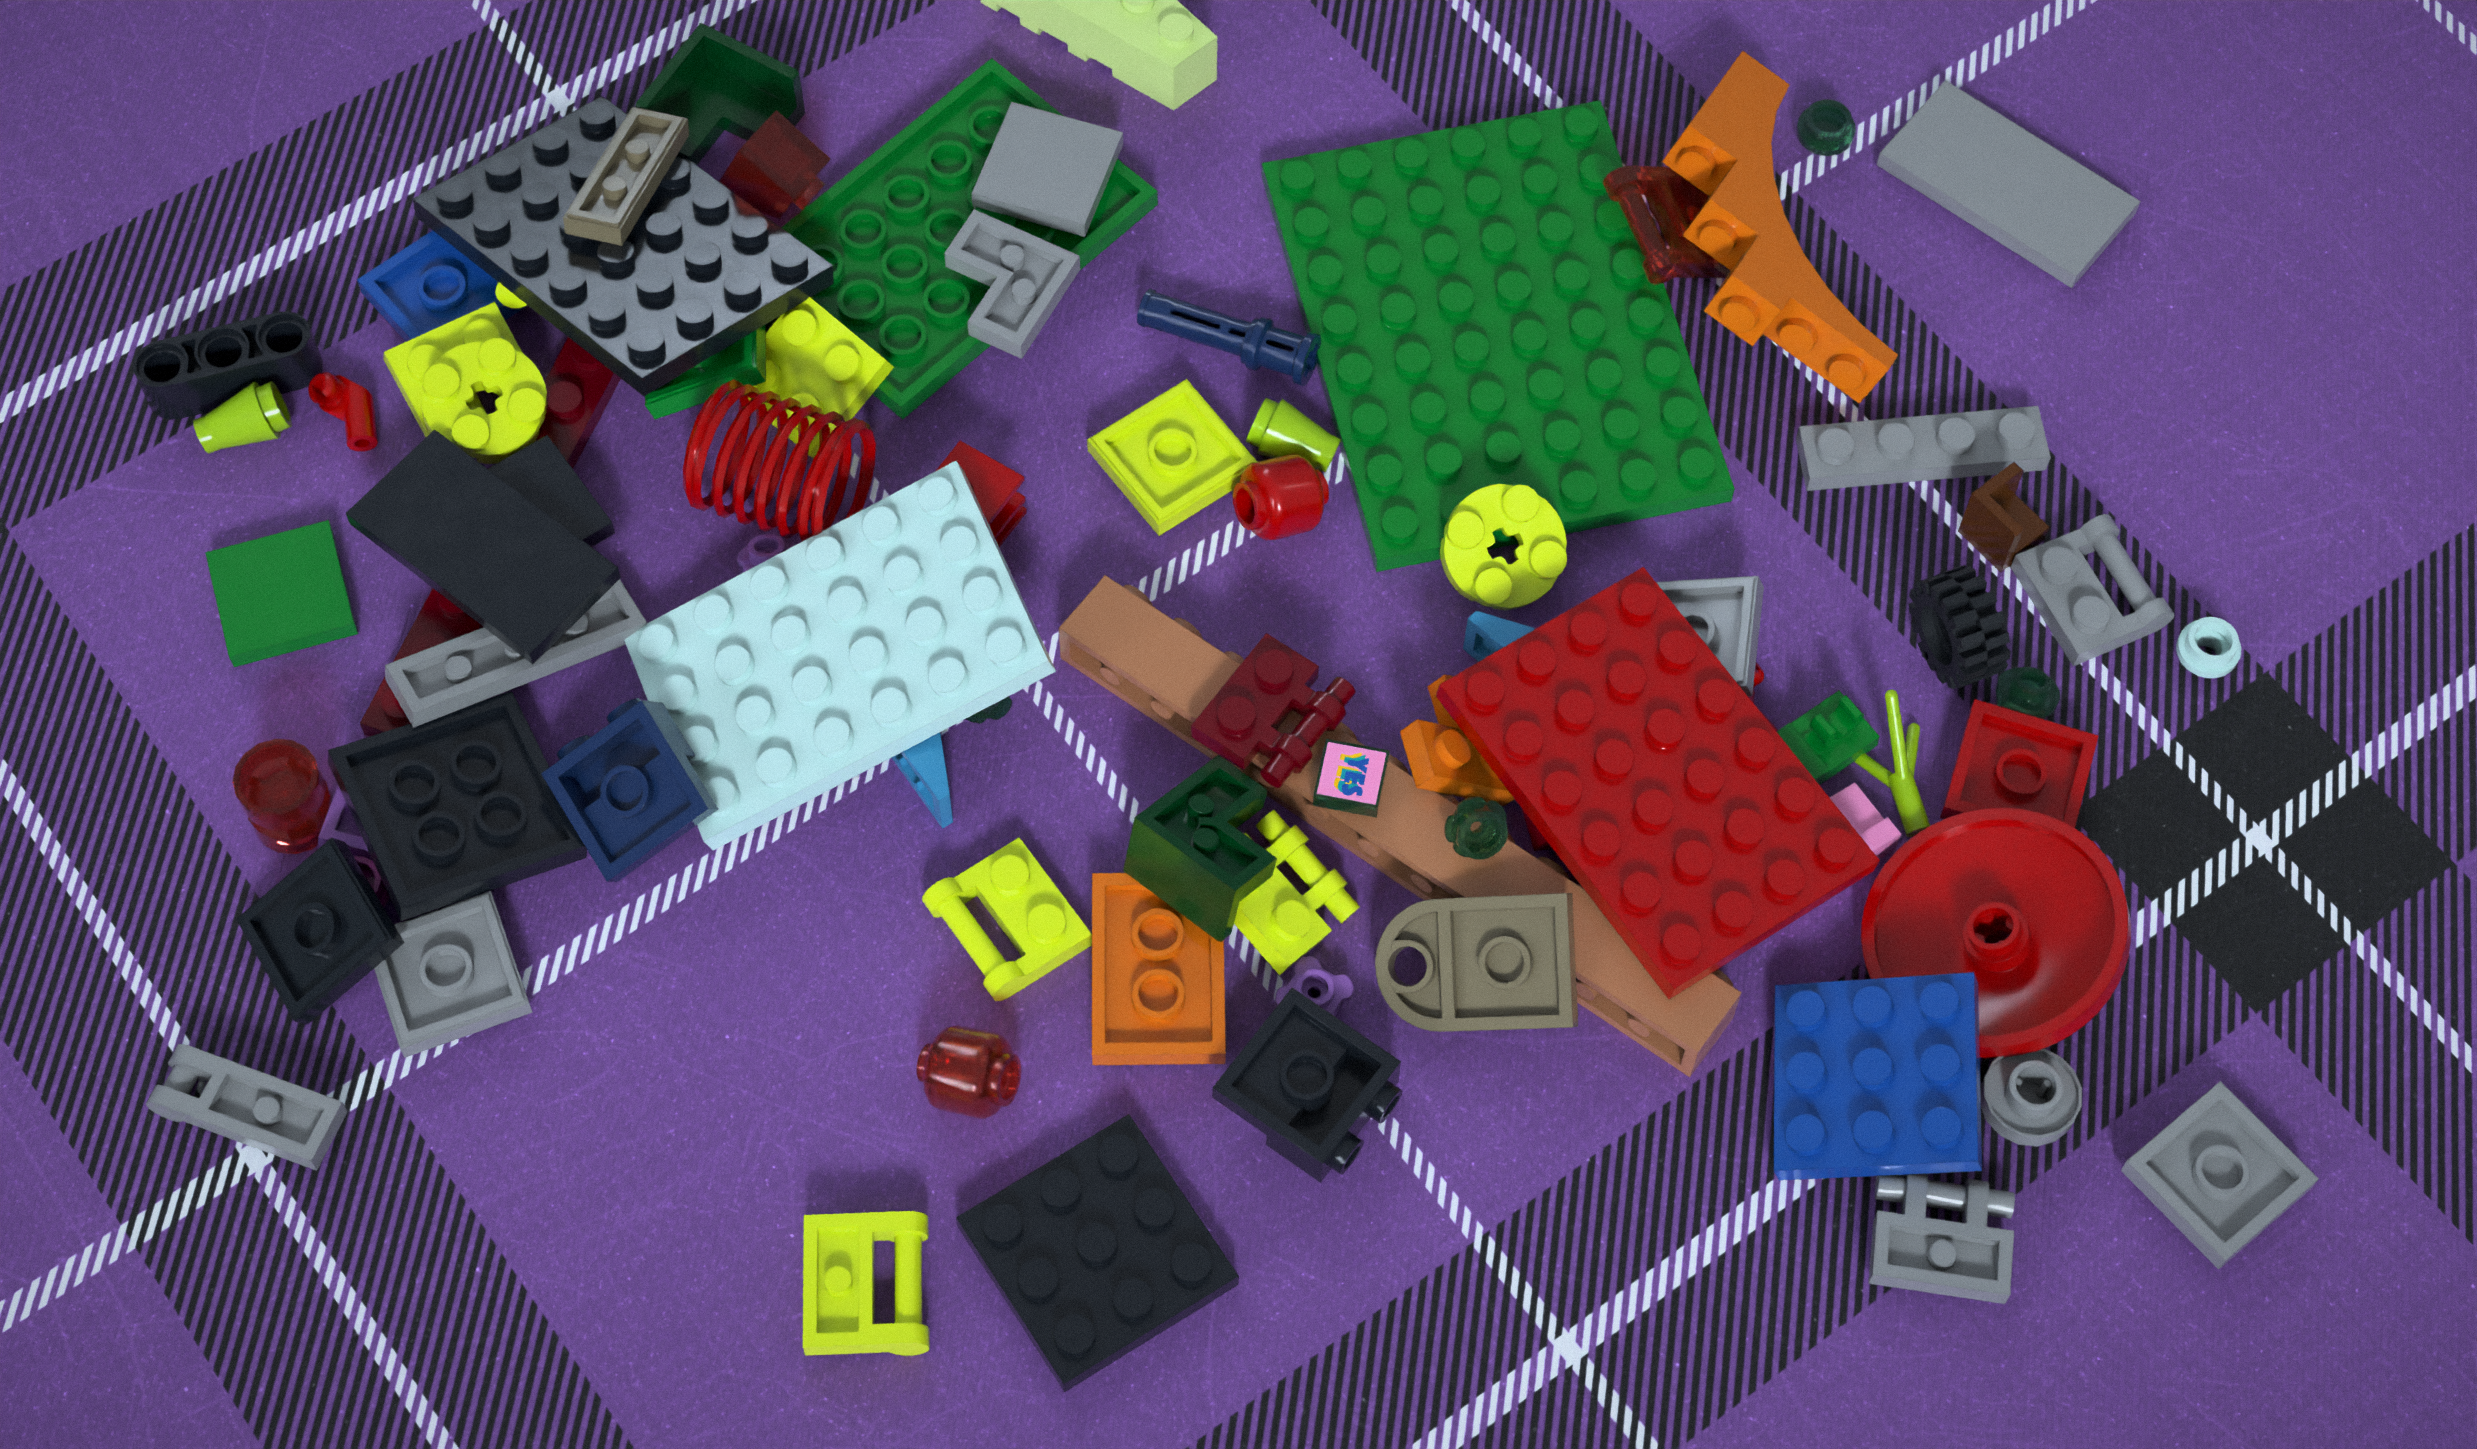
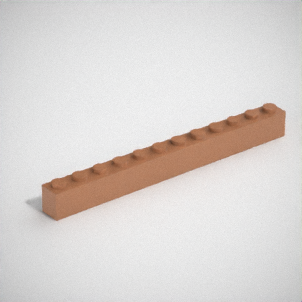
M1104 575L1059 627L1060 658L1213 759L1218 754L1191 737V725L1245 659L1232 651H1225L1223 653L1203 640L1201 633L1188 621L1182 618L1171 619L1153 607L1149 598L1136 587L1131 585L1121 586ZM1292 710L1277 731L1291 734L1303 717ZM1342 722L1334 731H1325L1311 749L1313 757L1301 773H1292L1281 788L1271 786L1262 778L1260 771L1270 759L1259 752L1244 771L1234 765L1268 790L1266 796L1424 901L1442 898L1572 893L1577 1003L1688 1077H1691L1732 1021L1742 992L1734 988L1732 981L1726 974L1717 969L1673 998L1668 999L1586 891L1569 880L1568 874L1560 865L1545 857L1537 859L1516 845L1513 837L1501 826L1492 822L1482 823L1464 811L1453 795L1416 788L1414 778L1409 774L1404 764L1394 756L1386 753L1376 805L1317 794L1328 742L1371 750L1357 741L1355 734Z

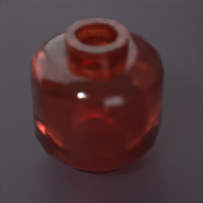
M961 1025L946 1027L935 1037L933 1043L926 1044L919 1054L916 1069L917 1078L923 1083L925 1095L932 1106L940 1111L977 1119L992 1117L1002 1107L1010 1105L1018 1092L1022 1073L1020 1059L1013 1053L1011 1044L1005 1037L998 1033Z

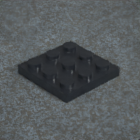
M513 692L480 701L414 728L412 724H408L328 750V765L401 921L585 859L587 856V848L541 774L550 767Z
M1129 1114L956 1217L957 1227L1064 1392L1239 1285V1275Z

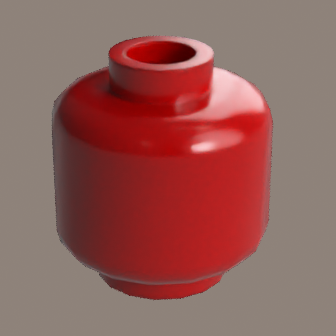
M1298 454L1284 455L1248 465L1241 474L1240 481L1235 485L1233 491L1234 510L1241 525L1267 541L1313 530L1321 521L1324 505L1327 504L1329 499V488L1324 475L1319 470H1315L1307 459Z

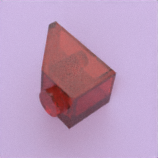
M776 110L739 149L719 182L759 212L780 219L793 204H796L803 211L819 194L826 183L818 176L831 158Z

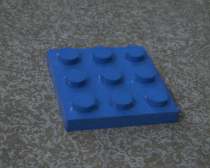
M1974 972L1775 985L1774 1172L1779 1181L1982 1171L1978 981Z

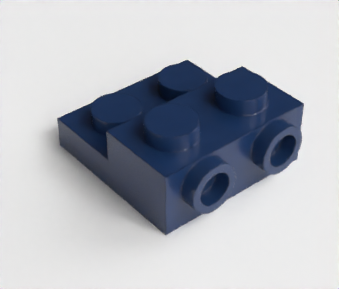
M636 698L621 704L606 717L609 723L606 727L592 737L584 735L567 743L556 754L559 761L541 773L607 882L620 881L718 810L717 805L689 762L696 755L662 702L644 701Z

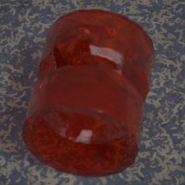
M272 739L258 743L244 753L235 766L232 780L235 795L247 814L254 832L266 847L278 853L298 854L314 849L318 846V837L333 800V795L323 778L315 757L306 746L293 740Z

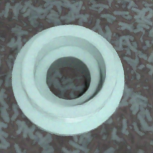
M2204 617L2185 626L2178 637L2176 651L2182 665L2191 673L2204 678H2219L2229 674L2237 665L2241 656V644L2236 630L2227 621L2217 617ZM2199 646L2210 647L2215 651L2216 655L2203 652Z

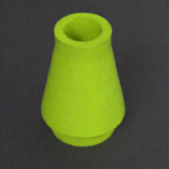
M253 382L205 416L193 420V425L202 447L210 454L220 449L281 438L280 431L292 427V420L287 405L273 382L261 386Z
M1267 397L1262 403L1246 439L1247 443L1258 447L1257 454L1276 458L1289 454H1298L1307 459L1313 467L1324 472L1327 471L1341 441L1340 438L1328 433L1283 398L1280 403H1277Z

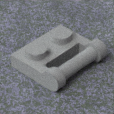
M2109 514L2097 516L2078 530L2015 555L2010 567L2073 666L2150 635L2165 627L2172 621L2175 615L2164 598H2156L2118 540L2117 536L2120 530ZM2094 551L2097 552L2134 609V613L2124 617L2121 615L2084 555Z

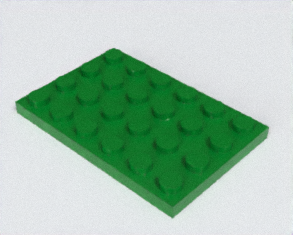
M993 58L988 60L781 227L833 265L834 284L811 298L894 366L893 370L878 386L873 395L902 420L991 346L969 336L967 323L990 286L949 269L945 264V251L974 209L1079 255L1081 270L1158 205V191L1117 159L1085 237L972 206V191L1011 102L1062 115Z

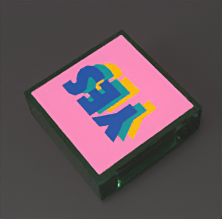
M1326 739L1313 795V806L1377 818L1390 750Z

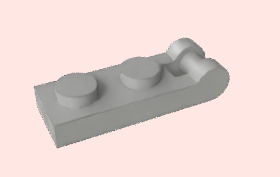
M185 1044L177 1045L168 1061V1065L172 1068L164 1085H156L146 1102V1106L151 1111L168 1120L175 1122L184 1121L316 1171L348 1112L342 1101ZM197 1081H208L200 1098L189 1095Z

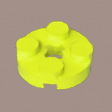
M491 338L484 342L475 341L459 345L441 355L423 375L421 407L428 433L430 434L433 430L438 431L469 456L476 458L477 462L497 464L534 443L537 439L540 427L545 420L547 408L545 382L536 365L526 355L515 350L510 342L502 338ZM478 391L493 392L499 396L495 400L496 411L491 414H486L481 407L471 410L467 404L474 400L473 394Z
M1496 484L1486 486L1471 493L1453 509L1444 529V537L1441 538V562L1452 586L1465 598L1472 602L1476 601L1483 606L1494 607L1492 609L1513 610L1536 601L1553 587L1559 574L1563 572L1567 564V540L1560 517L1547 500L1540 497L1534 489L1526 485ZM1502 530L1506 537L1514 535L1517 539L1519 547L1514 550L1516 560L1513 563L1507 564L1502 556L1492 559L1489 555L1487 548L1495 543L1494 531Z

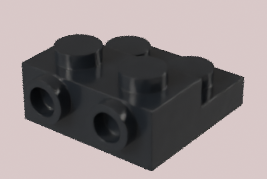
M1291 988L1212 1087V1098L1266 1134V1145L1321 1183L1331 1169L1342 1175L1352 1165L1364 1144V1141L1357 1137V1135L1369 1119L1372 1118L1381 1124L1396 1107L1403 1093V1090L1396 1086L1399 1081L1401 1061L1294 988Z

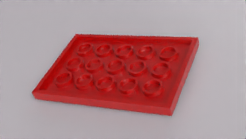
M1644 567L1439 684L1436 694L1437 699L1668 999L1673 998L1875 870L1880 861Z

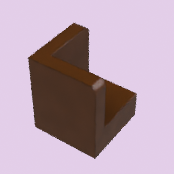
M2015 462L1971 493L1958 532L2000 573L2012 565L2015 555L2034 548L2045 540L2050 528L2015 494L2024 472Z

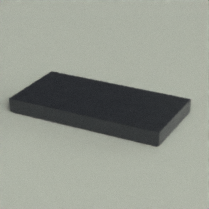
M433 430L346 512L350 525L532 665L621 578L619 569L615 564L436 430Z

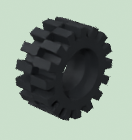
M1965 565L1918 581L1913 584L1914 588L1909 593V597L1913 601L1909 603V613L1916 619V621L1911 622L1913 632L1919 633L1922 641L1917 643L1921 653L1927 652L1929 656L1927 664L1931 671L1937 669V678L1942 684L1947 682L1948 688L1951 689L1961 688L2006 670L2008 666L2006 660L2010 659L2011 653L2005 645L2010 642L2009 633L2003 630L2001 623L2005 622L2003 612H1997L1994 606L1997 598L1993 591L1986 592V580L1981 575L1976 577V570L1972 567L1966 568Z

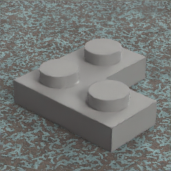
M975 209L944 253L947 268L990 286L967 321L969 336L1020 359L1024 357L1080 271L1079 255Z

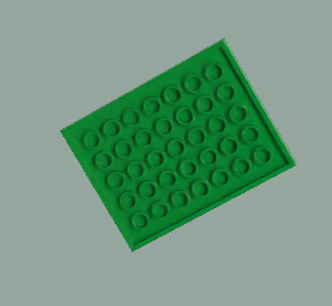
M1601 100L1262 163V181L1307 334L1312 332L1321 336V345L1317 351L1316 367L1336 436L1341 439L1339 444L1376 572L1440 560L1441 538L1444 537V529L1453 509L1471 493L1490 485H1526L1534 489L1540 497L1547 500L1555 509L1564 526L1565 534L1732 501L1735 488ZM1497 530L1493 532L1495 543L1487 549L1518 544V541L1514 535L1506 537L1502 530Z

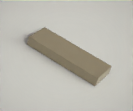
M632 107L563 216L565 234L622 246L689 136L688 119Z

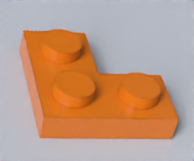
M1444 674L1427 686L1438 724L1417 719L1400 731L1416 788L1505 806L1514 800L1513 796L1436 697L1439 684L1453 677Z

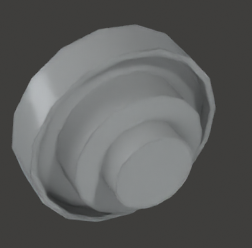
M2045 1048L2019 1056L1997 1057L1992 1061L1980 1085L1981 1109L1990 1126L2000 1136L2018 1145L2036 1147L2055 1142L2067 1133L2082 1106V1087L2072 1067L2061 1056Z

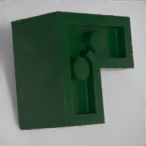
M700 23L635 105L636 108L687 118L689 136L679 153L695 165L701 161L724 130L774 154L805 115L800 74L795 68L703 23Z
M1217 755L1135 816L1123 871L1214 939L1222 942L1232 933L1239 902L1273 876L1277 858L1236 829L1264 807L1268 790L1220 755Z

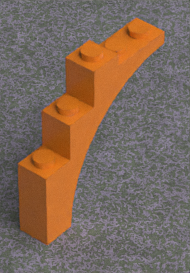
M1742 50L1662 161V163L1709 196L1682 236L1730 270V273L1704 312L1752 347L1764 334L1860 404L1890 369L1898 354L1865 328L1829 290L1803 253L1785 216L1773 170L1771 142L1776 113L1790 84Z

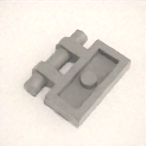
M1928 1174L1877 1176L1875 1199L1900 1203L1901 1214L1878 1210L1873 1219L1868 1284L2000 1304L2007 1302L2011 1291L2014 1231L1987 1227V1217L2011 1219L2015 1204L2014 1192L1989 1189L1988 1181L1968 1178L1965 1184L1962 1185L1928 1180ZM1926 1207L1961 1212L1962 1223L1926 1218Z

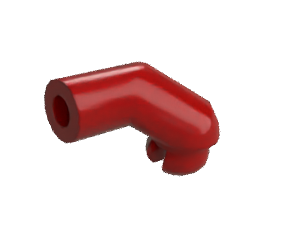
M322 372L313 377L308 388L309 397L314 403L319 404L323 411L345 422L347 447L359 452L374 449L378 444L372 394L366 388L340 375L334 376L329 372Z

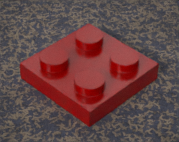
M1974 699L1968 714L1940 818L1946 819L1964 812L1985 808H2017L2052 816L2075 828L2099 736Z

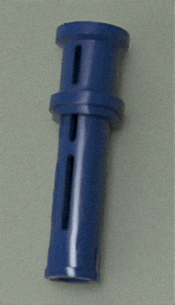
M1150 288L1145 292L1137 314L1139 326L1150 327L1194 343L1240 356L1241 363L1245 364L1246 368L1254 371L1259 370L1261 367L1292 376L1293 383L1305 386L1309 382L1317 364V351L1321 345V336L1319 334L1309 332L1306 336L1286 331L1274 327L1273 320L1269 318H1255L1252 322H1248L1204 306H1198L1158 293Z

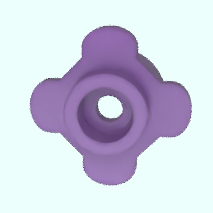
M1303 957L1295 963V975L1289 984L1277 990L1275 1002L1278 1006L1289 990L1294 988L1336 1017L1340 1003L1348 1001L1352 997L1353 983L1346 975L1335 976L1321 968L1318 959ZM1312 989H1317L1321 995L1314 999L1308 995V992Z

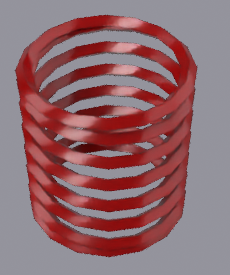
M733 379L714 390L705 401L695 420L686 447L683 464V488L693 508L705 511L714 506L717 515L723 518L735 512L739 523L747 525L756 519L759 529L765 532L777 526L782 537L789 539L798 533L803 542L812 536L822 533L823 530L829 528L834 522L849 478L852 456L851 439L855 433H859L861 438L862 458L853 503L845 519L863 509L875 467L876 442L870 425L863 420L853 418L845 422L843 415L835 411L824 415L822 409L813 404L803 408L801 402L791 397L782 401L778 394L770 390L760 394L758 388L750 384L743 386L741 382ZM728 392H730V393L721 401V399L725 396V394L728 393ZM739 399V412L728 429L717 455L711 491L706 497L702 498V473L707 452L715 432L728 409ZM766 402L773 405L768 411L765 405ZM787 409L794 412L789 418L786 412ZM756 410L757 425L746 443L750 415ZM807 416L815 419L810 426ZM777 417L778 433L769 446L762 464L768 428ZM828 423L837 426L831 433ZM798 425L799 439L791 452L781 478L776 498L775 513L768 520L765 516V509L772 500L780 481L786 459L789 435ZM819 432V450L811 463L803 483L798 503L797 519L792 526H787V514L794 504L805 473L809 445ZM839 460L838 474L832 496L823 515L827 490ZM736 473L732 501L728 506L723 505L722 497L730 487ZM758 477L754 507L747 513L744 511V502L750 495ZM810 518L812 533L808 531V521Z

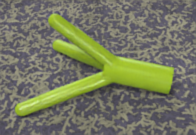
M1890 689L1885 693L1895 773L1887 770L1866 753L1859 756L1854 762L1891 789L1906 836L1912 837L1930 826L1914 779L1920 726L1917 723L1909 724L1905 741L1898 694L1895 690Z

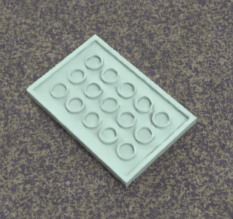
M957 461L656 618L624 640L648 701L662 702L696 755L689 762L718 807L717 811L697 824L703 841L712 850L735 840L1056 672L969 480Z

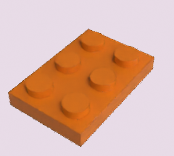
M1092 873V1065L1226 1064L1224 940L1219 942L1127 873Z

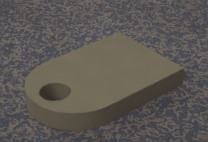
M1572 893L1430 899L1407 907L1388 924L1377 947L1375 958L1376 978L1385 1001L1404 1021L1415 1027L1436 1032L1578 1027ZM1406 947H1413L1423 954L1427 965L1423 979L1413 986L1402 982L1395 972L1396 957Z

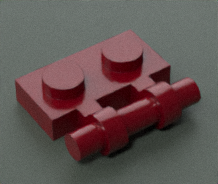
M1266 633L1191 725V737L1243 771L1258 752L1263 754L1270 760L1260 771L1262 778L1271 786L1281 788L1292 773H1301L1313 757L1311 749L1325 731H1334L1346 716L1344 707L1356 691L1353 685L1346 679L1335 677L1324 692H1315L1311 689V686L1318 679L1319 666ZM1292 710L1303 717L1291 734L1277 731Z

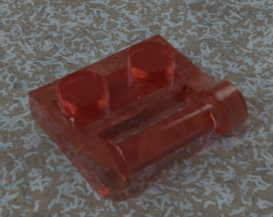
M1623 166L1613 170L1604 178L1603 185L1609 198L1612 201H1618L1644 255L1645 260L1642 263V267L1651 284H1661L1674 277L1726 278L1730 273L1728 268L1682 236L1708 200V196L1669 167ZM1642 195H1645L1646 200L1649 204L1650 212L1645 204ZM1651 214H1652V215L1654 216V218L1656 219V221H1657V223H1658V225H1659V227H1660V229H1661V231H1662V233H1663V235H1664V237H1665V239H1666V241H1667V244H1668V246H1669V249L1666 248V245H1665V243H1664V241H1663V239H1662V237H1661V235H1660V233H1659V231H1658V229H1657V227H1656V224H1655V222H1654V220H1653Z

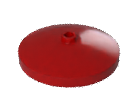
M1985 808L1964 812L1936 822L1913 836L1892 855L1881 869L1869 891L1861 922V944L1864 961L1871 979L1974 972L1978 981L1980 1058H1997L1999 1056L2006 1058L2028 1054L2054 1045L2074 1034L2099 1013L2114 993L2125 971L2131 944V921L2125 893L2114 867L2098 846L2082 832L2061 820L2035 811L2017 808Z

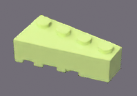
M980 0L982 4L997 12L1002 7L1020 17V25L1038 35L1045 31L1068 44V52L1080 59L1087 61L1091 58L1112 69L1113 77L1172 110L1177 109L1217 80V36L1178 0Z

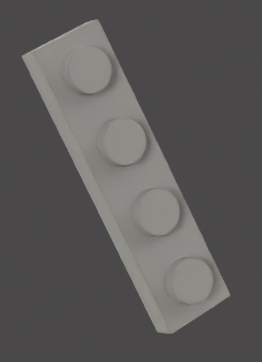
M2038 406L1799 426L1796 436L1806 491L1996 475L2013 462L2017 463L2024 472L2046 470L2051 458Z
M619 579L533 665L483 627L386 664L385 680L414 728L626 645L624 640L647 625V622Z

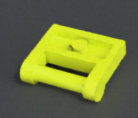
M1020 837L954 878L948 877L936 882L922 896L923 903L933 917H942L982 971L985 976L983 985L995 1001H1002L1013 996L1092 946L1091 932ZM977 896L1022 957L1016 961L1006 962L967 909L965 903Z
M916 1211L804 1215L803 1350L805 1356L883 1352L912 1356L929 1351V1328L922 1324V1242L926 1241L929 1237L928 1216L926 1214ZM889 1240L894 1242L895 1323L874 1324V1241Z

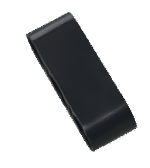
M290 311L276 312L159 340L141 349L133 361V371L152 412L168 420L182 419L211 412L253 382L258 383L259 386L273 382L281 394L301 390L308 387L313 377L323 370V360L307 320L300 314Z

